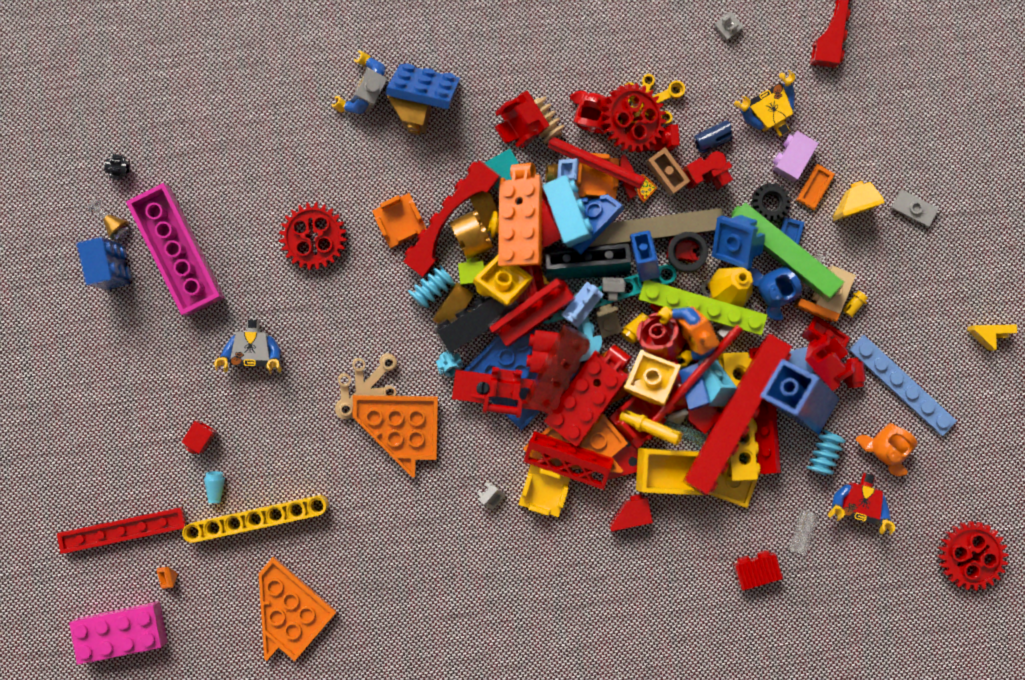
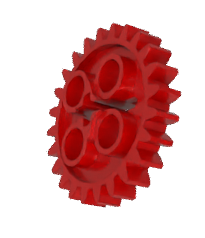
M628 83L624 87L622 85L617 87V90L611 91V96L605 98L607 103L602 105L606 112L600 114V116L605 118L601 125L607 126L603 133H610L608 141L615 139L614 147L621 144V151L628 148L629 153L635 150L638 153L643 151V149L648 150L650 146L656 145V140L662 138L658 132L665 131L661 124L666 123V120L661 118L666 112L660 111L664 104H657L656 102L659 96L652 97L653 90L646 92V86L644 85L639 88L638 83L632 86ZM629 99L632 101L633 107L629 105ZM645 112L648 114L649 120L645 118ZM618 116L622 118V124L619 123ZM634 129L638 131V137H636Z
M315 202L313 208L309 203H306V209L298 205L299 212L291 209L293 216H285L288 223H281L285 231H279V234L284 236L279 242L285 244L281 250L283 252L289 251L285 257L288 259L294 257L292 260L294 265L300 261L299 267L302 269L307 264V268L310 271L313 265H315L317 270H320L321 264L328 268L329 260L335 264L336 262L333 257L341 258V254L338 252L339 249H346L341 243L348 241L342 237V235L347 233V230L341 229L345 223L337 222L341 216L339 214L333 216L335 210L332 208L327 212L325 204L319 209L317 202ZM310 218L313 219V232L318 235L314 239L318 252L317 255H314V243L309 238V236H312L309 224ZM320 220L327 221V226L323 230L317 228V223ZM300 223L306 224V230L303 233L297 232V226ZM324 240L330 241V247L327 250H321L320 244ZM308 243L309 251L301 254L300 246Z
M968 521L966 525L960 522V529L952 526L953 533L945 532L948 536L947 540L941 538L945 545L938 547L939 550L943 551V554L937 555L938 558L943 559V562L938 565L946 567L942 573L950 575L948 580L951 582L955 581L956 586L961 587L963 585V588L969 590L971 586L973 590L977 591L979 585L980 588L986 589V583L994 585L993 578L1000 580L998 572L1005 573L1001 566L1008 565V562L1004 561L1003 557H1007L1009 554L1004 553L1002 550L1007 548V545L1000 544L1004 538L1001 536L996 537L998 531L994 529L990 531V525L985 524L983 526L981 522L974 524L972 521ZM978 536L979 543L974 546L973 538ZM960 547L962 553L956 558L955 550ZM987 554H990V562L985 564L984 558ZM972 565L973 572L967 575L966 570Z

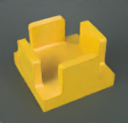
M530 464L518 505L548 516L550 514L559 517L568 492L570 478Z

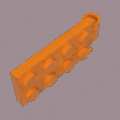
M534 163L513 164L510 168L512 180L499 179L498 266L541 265L542 177L541 175H536ZM519 198L523 199V203L521 205H517V200Z

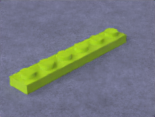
M650 280L643 282L638 299L657 306L668 307L671 310L693 306L709 321L733 328L738 324L743 331L762 335L767 314Z

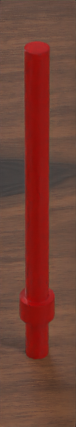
M738 324L719 343L714 352L699 365L669 400L666 401L665 406L661 405L659 411L651 418L652 421L659 423L667 413L670 414L676 408L677 402L743 331Z

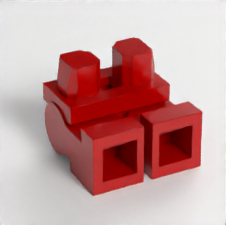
M718 151L712 152L705 160L701 157L682 169L690 180L686 185L689 191L697 187L704 179L706 183L712 181L716 190L733 181L728 171L732 165L730 162L726 163L725 155Z

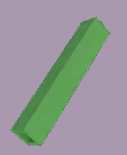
M746 202L741 207L738 205L732 211L731 218L743 215L757 220V225H755V227H758L757 234H765L763 250L795 273L801 281L827 302H830L843 287V280Z

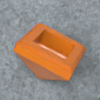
M170 567L157 568L161 588L174 587L178 573Z

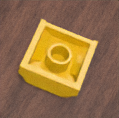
M497 255L474 278L473 284L476 285V290L479 294L491 296L508 306L525 291L533 277L519 266H498Z
M641 350L624 389L633 396L656 405L665 406L681 365L674 364Z

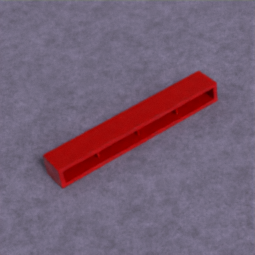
M772 334L765 336L739 381L736 391L727 402L682 483L703 495L714 492L718 485L716 479L719 474L723 475L729 466V463H727L730 455L734 456L740 446L737 444L740 437L744 438L750 429V426H748L751 418L755 419L761 409L758 407L761 400L765 401V399L760 397L781 360L783 359L788 362L792 355L789 352L792 348L791 345Z

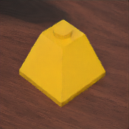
M863 181L850 185L851 188L845 191L832 217L833 221L873 209L885 203L884 199L871 182L865 184Z

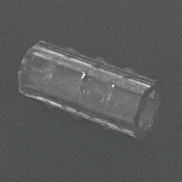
M801 509L789 550L807 555L812 536H814L815 527L817 526L818 514Z

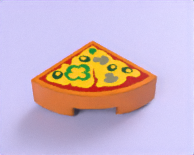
M642 174L641 176L645 177V182L641 189L637 188V194L640 201L644 203L658 187Z

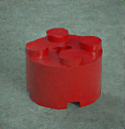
M659 312L650 314L649 318L644 322L642 320L637 328V338L643 351L666 361L675 360L679 356L684 344L683 334L678 323L671 317L666 324H662L659 322L662 316H657Z

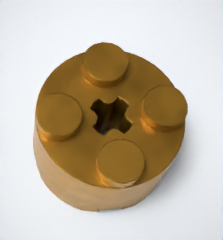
M476 210L449 222L467 260L493 248L489 235L482 225Z

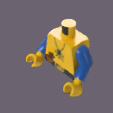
M788 70L789 76L786 79L785 74L780 73L779 78L784 82L783 85L780 82L751 100L741 96L743 98L742 104L739 101L734 102V105L740 108L746 124L758 130L762 129L764 132L774 127L779 137L791 131L785 120L793 115L795 104L793 85L795 74L792 71Z

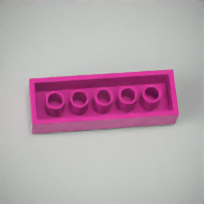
M162 183L126 201L181 315L190 316L225 298L170 186Z

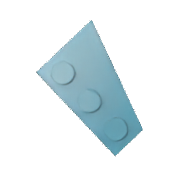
M565 175L544 184L543 187L564 244L571 247L592 238L591 231L593 227L589 218L586 219L584 213L586 209L582 199L579 197V190L575 180H570Z

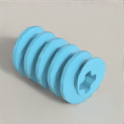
M441 265V270L433 268L434 276L429 273L426 274L428 281L420 280L422 287L414 285L416 292L408 290V293L420 306L429 308L428 300L435 303L434 295L442 297L440 290L443 289L447 292V283L452 286L455 285L453 279Z
M822 429L826 435H819L818 437L823 443L815 444L820 451L814 450L812 452L817 458H810L809 461L814 466H807L806 469L826 476L827 474H834L829 467L837 466L832 459L840 458L835 451H843V448L838 444L846 443V440L839 435Z

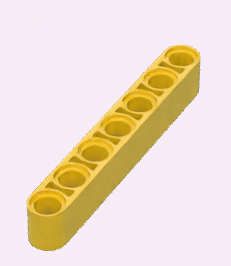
M316 495L195 521L184 527L182 535L187 542L194 543L315 517L328 510L329 501L323 495ZM315 500H320L323 503L321 511L314 508L313 503ZM295 504L302 507L301 515H296L293 512ZM274 509L281 511L282 517L280 520L273 517L272 512ZM254 513L259 514L261 517L259 524L252 521ZM233 518H237L240 521L239 528L232 526L231 521ZM212 522L219 525L218 533L212 531ZM191 527H196L198 529V537H193L191 535Z

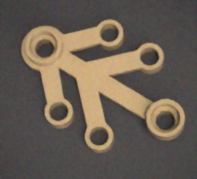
M390 353L383 354L379 360V367L365 382L363 378L365 362L362 358H355L352 362V366L355 369V392L353 395H387L386 390L391 388L393 389L392 395L395 396L396 389L392 385H387L383 388H371L386 371H391L396 367L397 360L394 355ZM387 359L392 360L391 366L385 365ZM357 361H361L363 365L362 367L357 368L355 367V363ZM342 373L338 377L341 399L335 405V412L341 419H349L353 417V395L349 398L348 389L351 378L347 373ZM344 376L348 377V382L342 383L340 381L341 378ZM349 406L350 409L348 412H343L342 407Z

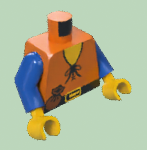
M693 306L673 310L663 307L657 314V316H662L659 320L662 324H666L671 317L676 319L692 351L685 350L677 357V359L683 358L685 360L681 366H687L693 359L699 360L708 357L714 352L715 347L719 345L710 322Z

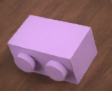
M796 131L793 135L789 134L783 143V146H785L783 152H778L772 162L775 164L772 171L794 183L799 179L819 143L799 131Z

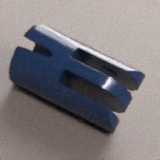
M728 120L723 121L694 135V143L701 154H705L733 140L730 122Z

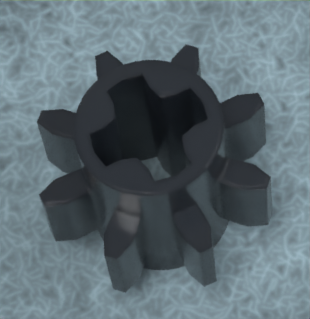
M113 154L112 158L106 159L104 170L106 174H109V178L122 181L123 176L127 177L129 175L130 162L125 161L126 157Z

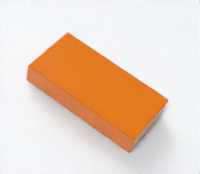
M816 164L795 201L814 211L835 174Z
M802 298L796 299L794 304L795 308L830 322L838 321L840 316L837 312Z

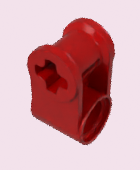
M691 240L680 242L675 250L677 260L695 263L699 258L696 257V253H693V251L699 248V245Z

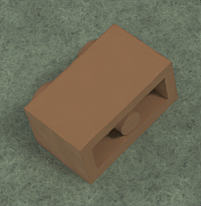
M663 148L648 159L646 163L670 197L690 182L666 148Z

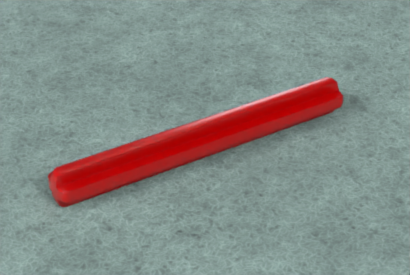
M552 137L548 142L549 149L569 158L579 159L580 163L639 189L644 185L645 177L556 137Z

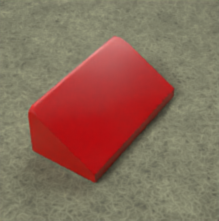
M818 316L812 318L802 334V337L809 342L815 338L819 340L824 335L829 334L830 340L837 338L845 348L850 339L849 336Z

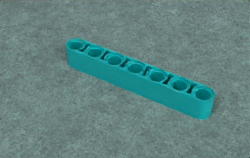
M671 265L659 266L660 275L662 270H668L671 273L670 280H664L661 276L651 279L653 282L668 285L675 280L676 270ZM636 274L624 278V282L629 283L632 287L629 294L618 292L617 301L604 300L601 297L592 310L639 295L642 288L639 275ZM602 286L597 287L600 292L603 290ZM560 310L553 315L552 319L545 320L542 324L548 325L566 318L561 315L563 312Z

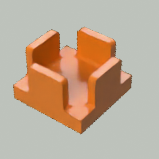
M592 153L619 165V158H610V154ZM578 162V176L575 182L579 190V197L596 199L600 198V195L608 194L616 200L619 180Z
M410 193L402 197L397 195L380 204L381 207L372 210L390 249L417 237L423 229L427 230Z

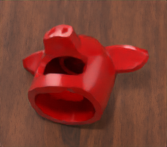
M576 91L571 94L570 100L578 105L573 124L585 131L606 134L603 131L607 126L601 125L605 118L600 116L601 113L606 112L602 108V105L607 103L605 100L606 96L597 93H587L586 91Z

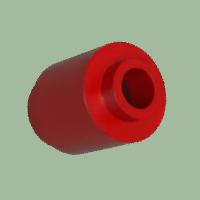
M859 358L846 359V363H843L845 366L850 362L855 364L854 373L844 379V383H847V388L864 387L866 378L863 361H859Z

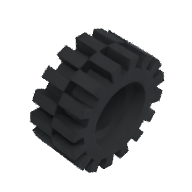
M767 183L758 188L752 195L751 205L754 210L769 222L777 221L788 213V209L791 207V196L788 197L789 192L784 190L785 187L783 185L778 186V183ZM766 195H774L778 199V207L775 210H768L764 207L763 199Z

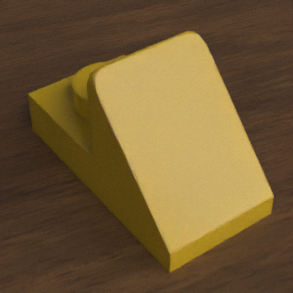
M1017 325L967 326V331L988 351H994L997 349L996 338H1009V334L1017 333Z

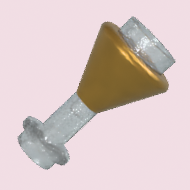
M96 198L91 200L87 205L88 212H95L104 221L109 238L117 239L118 241L125 238L130 232L128 228L129 222L109 215L101 207V200Z

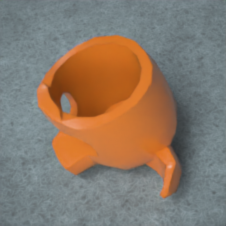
M888 423L873 439L868 435L856 437V441L865 451L873 452L880 461L888 465V470L891 474L895 476L907 475L908 471L901 463L910 456L918 445L916 438L910 432L892 423Z

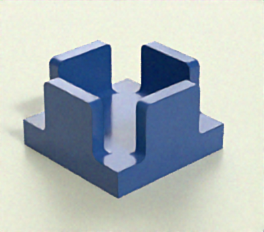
M743 215L733 218L717 217L711 257L745 269L751 268L753 258L762 254L765 234H757L758 227H755L757 220Z

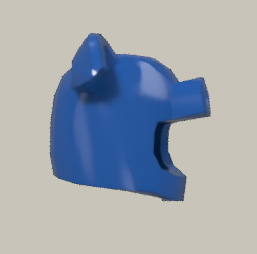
M786 266L771 271L764 276L755 268L747 269L751 273L753 285L758 286L759 294L767 305V315L774 320H782L783 315L780 307L792 302L802 294V286L796 274Z

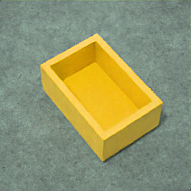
M638 448L636 490L647 493L703 495L682 483L699 451Z

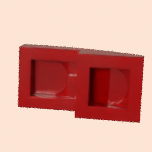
M622 155L619 160V166L635 173L626 155ZM621 181L628 202L636 198L638 194L634 187Z

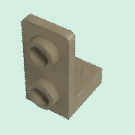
M611 304L602 306L594 315L602 339L622 332L616 311H618L617 306L612 307Z

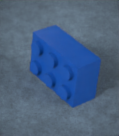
M104 237L77 243L86 285L104 290L130 285L132 274L130 268L126 266L125 258H127V252L122 244Z

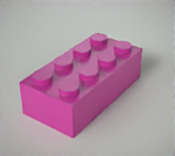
M160 601L84 616L69 622L77 665L161 648L168 643Z

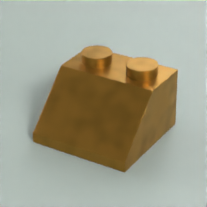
M387 95L391 106L405 129H408V132L414 135L426 134L431 106Z

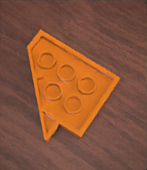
M353 395V418L411 477H415V460L437 459L438 396Z
M602 414L579 447L612 458L628 443L607 417ZM550 426L542 432V434L571 443ZM528 444L523 448L525 452L527 450ZM531 451L530 457L538 460L543 458L540 452ZM550 459L555 466L563 465L560 459ZM614 460L610 472L622 473V468ZM578 465L571 466L574 469H582Z
M273 556L258 573L264 659L267 661L279 647L295 661L337 611Z

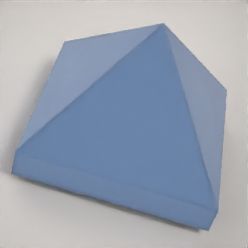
M579 159L559 160L557 179L567 175L570 180H577Z

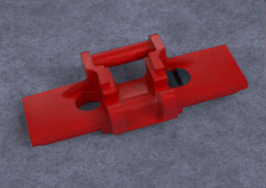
M492 367L491 374L455 370L452 399L483 403L482 413L484 414L493 412L516 415V418H520L522 408L551 412L556 383L521 378L522 370L499 369V367ZM526 387L530 389L531 395L528 399H521L519 397L521 388ZM489 397H505L517 400V405L514 407L490 404L488 401Z

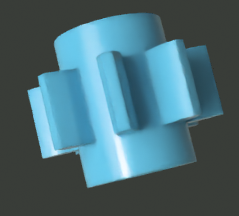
M443 352L439 360L436 361L440 375L445 373L447 377H454L455 370H460L463 367L459 353L454 355L453 352Z

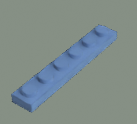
M862 335L848 350L853 356L859 358V361H863L867 369L940 436H944L957 420L865 335Z

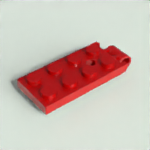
M613 345L607 351L605 357L595 350L544 422L574 446L579 447L628 380L630 375L624 373L623 370L629 365L632 357L616 345ZM596 379H600L601 385L599 387H596L594 385V381Z

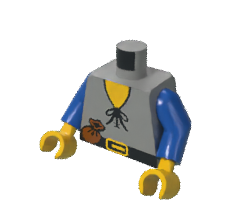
M358 51L361 53V56L358 60L354 58V61L364 67L367 66L351 100L346 102L340 96H336L335 99L338 102L335 105L331 104L340 113L344 111L356 114H363L365 111L369 112L387 80L384 77L386 71L384 64L371 58L370 55L363 51Z
M247 320V332H236L223 348L220 358L215 360V370L217 371L218 367L223 365L224 372H227L229 363V365L266 366L270 374L272 373V368L277 367L278 372H281L282 369L279 364L281 350L269 333L259 332L260 320Z

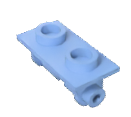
M586 282L575 296L576 299L568 305L561 315L578 328L604 294L595 285Z

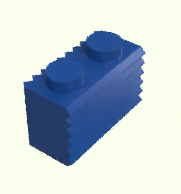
M647 230L631 234L630 239L639 280L645 281L660 277V269L651 231Z

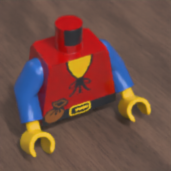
M863 472L860 484L849 482L834 494L832 510L829 511L828 517L831 518L835 513L837 521L845 515L876 525L881 523L882 526L879 529L881 534H884L885 528L889 530L890 535L895 530L883 491L872 488L875 480L874 475Z

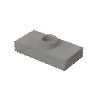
M901 189L890 209L928 228L939 208Z

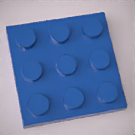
M400 64L387 86L386 95L449 109L459 87L460 77H455L452 73H438L430 68H416L412 64Z

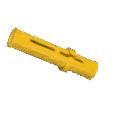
M625 409L620 415V422L624 421L626 424L635 427L639 432H647L676 446L681 442L683 435L681 432L647 419V416L643 414L640 416Z

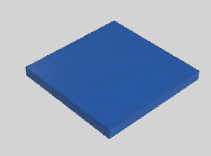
M537 328L531 330L509 347L505 346L498 335L463 370L491 374L492 367L512 371L522 370L521 378L555 382L554 397L580 372L575 365L570 366L568 358L559 350L555 375L529 372L530 367H526L527 354H532L529 338L530 334H534V331L538 330ZM526 387L521 388L519 397L521 399H528L531 395L530 389ZM489 397L494 404L514 407L517 405V400L512 398ZM522 408L520 418H516V415H505L522 431L538 415L540 410Z

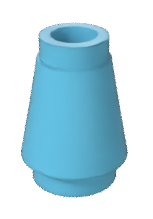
M211 471L206 473L204 483L208 503L221 502L225 482L223 472Z

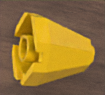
M743 267L719 268L707 283L708 289H710V298L743 307L753 293L751 273Z

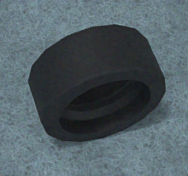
M683 232L676 235L668 247V259L671 265L683 273H692L699 270L705 264L708 257L706 241L694 232ZM684 240L694 241L700 248L699 259L691 265L680 263L675 255L677 245Z

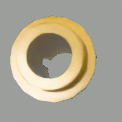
M861 291L854 292L852 299L842 311L853 318L861 306L867 304L868 297Z

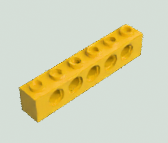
M748 352L723 353L719 356V363L737 387L740 380H736L733 377V370H738L742 378L752 359L749 358ZM752 418L748 423L750 429L745 436V442L740 443L738 441L737 444L740 446L734 456L730 455L727 463H729L727 481L757 480V475H760V465L756 463L758 443L754 437V433L757 432V424ZM741 453L745 454L747 457V463L745 465L741 464L739 461V455Z

